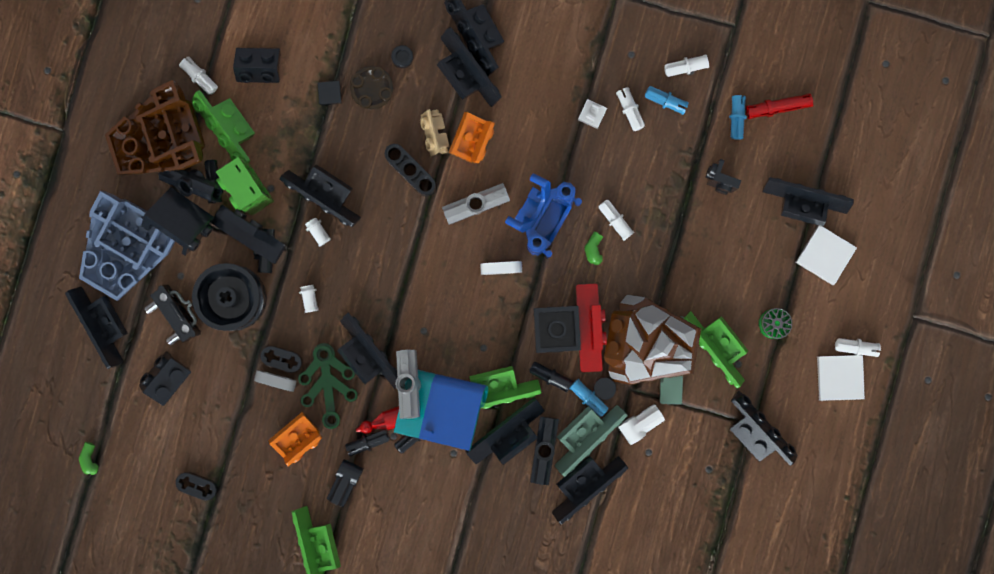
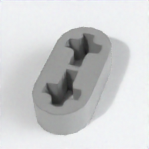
M256 370L254 377L255 382L294 392L297 382L296 380L261 370Z

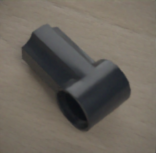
M343 459L327 500L344 507L364 468Z

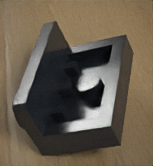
M236 48L233 64L236 82L279 83L280 48Z
M720 159L713 163L712 166H709L705 176L708 179L706 185L715 187V191L720 194L727 195L728 192L732 193L739 189L742 180L721 173L725 160Z
M166 351L155 360L154 367L150 372H146L142 376L139 386L145 395L164 406L189 376L191 370L174 359Z

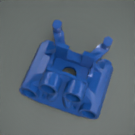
M533 173L530 181L541 186V191L532 187L527 200L515 219L508 216L505 223L522 233L526 232L528 239L527 250L531 255L539 256L543 253L547 258H550L552 251H546V249L551 246L568 216L573 202L576 206H580L582 200L575 198L576 189L571 183L563 182L557 188L551 189V182Z

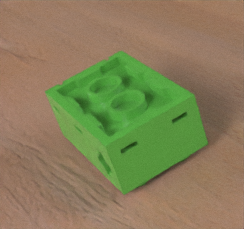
M237 157L216 171L219 176L216 180L223 190L230 193L231 197L229 200L235 209L253 216L274 202L252 166L240 157Z

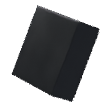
M340 81L318 82L320 105L342 104Z

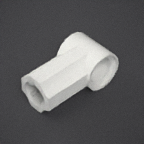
M653 404L637 416H632L625 420L618 428L628 443L632 445L645 437L648 431L665 421L660 410Z

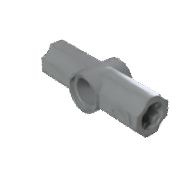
M502 183L443 206L442 209L450 225L509 202L510 199ZM475 198L482 201L481 208L477 210L470 207L471 200Z
M417 350L396 351L398 377L395 385L399 394L400 419L419 418V390L421 382L418 378ZM407 379L412 380V386L409 390H406L404 386Z

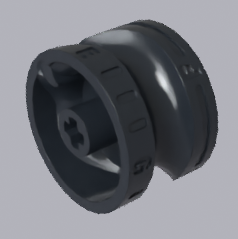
M229 263L217 264L206 269L196 280L192 292V304L197 316L209 327L223 331L243 330L252 326L262 316L267 302L266 289L260 277L248 268Z

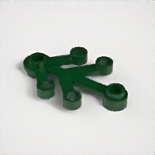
M322 343L314 348L313 362L305 372L298 376V381L301 385H308L312 381V375L321 366V377L310 391L301 397V404L304 407L312 406L316 396L324 389L326 414L322 418V423L326 428L334 429L339 426L341 417L335 411L333 387L342 393L349 402H353L358 398V392L353 388L347 387L331 374L330 365L340 371L342 377L346 380H351L355 377V372L351 367H347L335 358L334 348L329 344ZM322 350L328 352V357L325 359L320 355ZM347 369H350L353 373L350 378L345 376ZM304 374L309 377V381L307 383H304L301 380V377ZM349 391L355 393L354 399L348 398L347 394ZM306 396H309L312 400L309 405L304 403ZM331 415L335 416L336 422L334 424H331L328 421V418Z

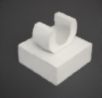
M587 99L578 120L598 129L607 108Z

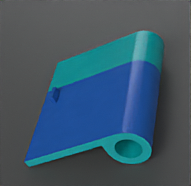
M418 370V378L421 382L419 390L420 417L400 419V413L398 412L394 433L470 451L480 408L484 407L487 400L488 386ZM411 379L405 381V389L409 390L412 386Z

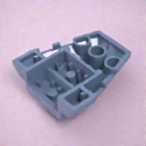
M100 191L89 214L91 223L90 229L86 233L88 241L86 251H83L79 279L118 301L170 253L175 241L155 227H152L149 231L141 227L144 214L147 212L146 210L129 200L120 199L113 194Z

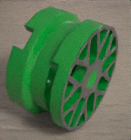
M769 309L760 316L758 326L763 336L769 339H781L790 333L792 319L788 312L783 309Z

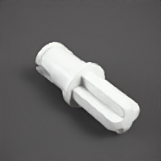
M706 54L690 59L684 57V60L666 64L664 70L667 77L683 73L689 75L692 71L709 68V61Z
M186 57V59L184 58L180 62L179 67L192 78L191 81L193 83H197L207 94L212 95L215 93L218 86L206 75L204 69L197 66L190 57Z
M629 87L623 88L626 98L621 90L616 92L624 109L622 112L626 114L633 131L641 130L645 127V124L638 110L639 105L635 104Z
M605 200L598 206L610 222L609 226L612 225L623 241L635 233L623 219L624 215H620L609 200Z
M838 338L835 342V350L854 353L856 356L861 354L879 357L880 352H877V350L881 351L880 343L862 342L861 339L855 341Z

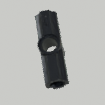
M192 169L189 172L174 170L158 173L159 180L175 186L186 197L195 194L216 203L220 200L223 189L218 183L205 179L204 175L197 169Z
M540 416L537 432L538 438L534 448L530 477L531 483L549 485L559 419ZM548 445L551 448L550 454L541 456L538 453L539 447Z

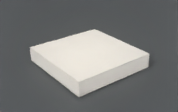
M818 225L795 263L831 285H835L857 247Z
M863 355L817 356L820 401L865 399Z

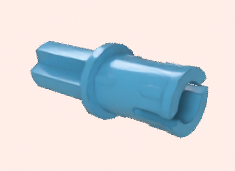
M649 86L645 92V98L662 105V108L667 107L681 115L686 110L678 107V105L687 108L689 102L671 95V92L666 93L652 86Z
M742 95L732 96V111L729 118L731 119V138L734 140L743 139L744 120L747 119L745 115L746 96Z
M579 378L571 384L569 389L583 401V405L589 406L599 417L607 412L608 407L595 395V391L589 390Z

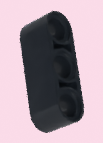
M390 144L387 146L384 154L388 163L420 195L425 197L433 195L436 191L434 179L400 145ZM399 150L401 152L400 158L398 160H391L389 158L391 151ZM408 165H414L417 169L416 173L412 176L405 174V168ZM428 180L432 183V188L426 192L422 191L420 184Z

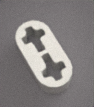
M522 261L480 264L481 275L522 273Z

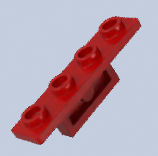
M597 284L576 285V301L579 308L581 350H579L580 371L598 372L602 371L601 350H603V345H607L606 331L602 332V323H605V309L601 310V305H599Z

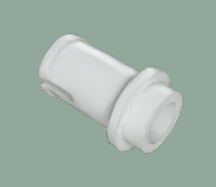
M314 218L305 224L307 227L306 231H310L320 247L330 241L331 238L320 224L322 221Z
M314 285L300 287L301 291L299 294H302L305 313L318 311L319 308L315 296V291L317 290L314 289Z

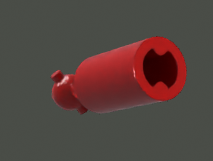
M399 406L382 411L372 422L363 421L356 428V432L368 434L372 432L373 428L394 429Z

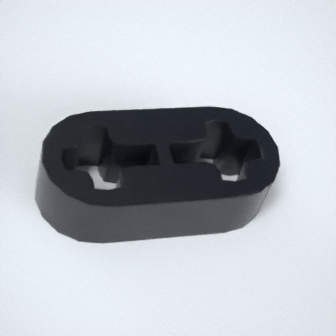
M275 346L265 347L260 356L261 361L265 365L287 372H296L301 369L303 364L302 357L299 354ZM274 350V355L279 356L280 360L272 359L269 362L266 353ZM294 356L298 365L293 366L291 369L289 368L290 364L283 362L284 358L291 359Z
M184 472L176 479L177 489L193 497L210 500L218 493V486L213 480L192 472ZM189 477V482L194 483L195 486L189 485L185 488L181 480ZM209 484L212 493H209L206 496L204 495L205 491L198 487H205Z

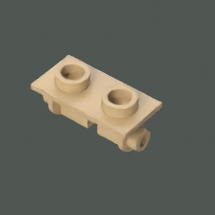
M429 109L421 114L420 124L426 135V149L430 152V156L433 157L438 153H448L450 146L447 134L438 133V130L445 129L442 113H439L438 109L432 111Z

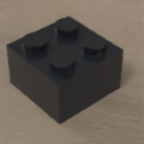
M578 306L533 309L536 353L581 350Z

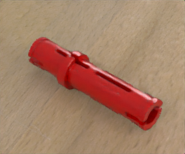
M808 93L774 101L769 99L760 104L747 105L745 112L748 120L763 116L772 117L773 114L813 107V98Z

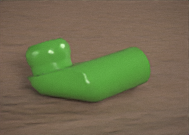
M595 231L585 245L584 250L587 260L591 264L599 265L603 257L600 255L597 246L603 236Z
M90 442L84 443L79 456V463L83 473L95 475L99 467L96 463L92 462L91 456L96 445Z

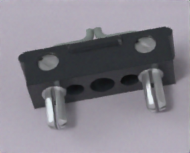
M166 284L160 285L159 289L150 295L153 302L145 307V311L150 314L159 308L175 331L173 335L166 339L169 345L174 344L179 339L182 342H186L195 336L201 335V331L196 325L197 319L190 309L192 303L189 300L184 301L178 291H173ZM182 303H183V304H188V306H187V311H186V309L184 308V306L182 305Z

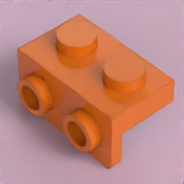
M464 112L448 153L470 163L479 164L486 154L485 148L488 140L494 134L493 127L495 123Z
M301 412L270 438L268 442L284 458L285 464L290 466L292 463L298 462L309 449L315 448L322 439L319 429Z

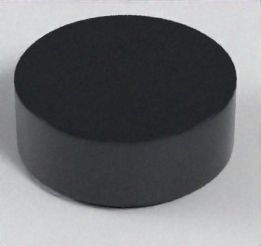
M400 45L392 51L391 58L396 67L407 68L413 62V53L409 47Z
M605 377L598 379L594 384L595 395L603 400L612 398L616 392L615 383Z

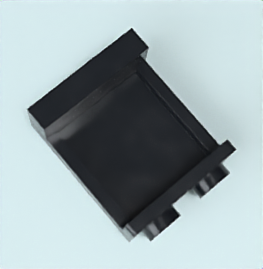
M170 187L144 214L141 227L147 231L155 227L183 247L182 254L186 256L190 251L194 252L198 248L203 236L207 238L214 228L211 226L214 216Z

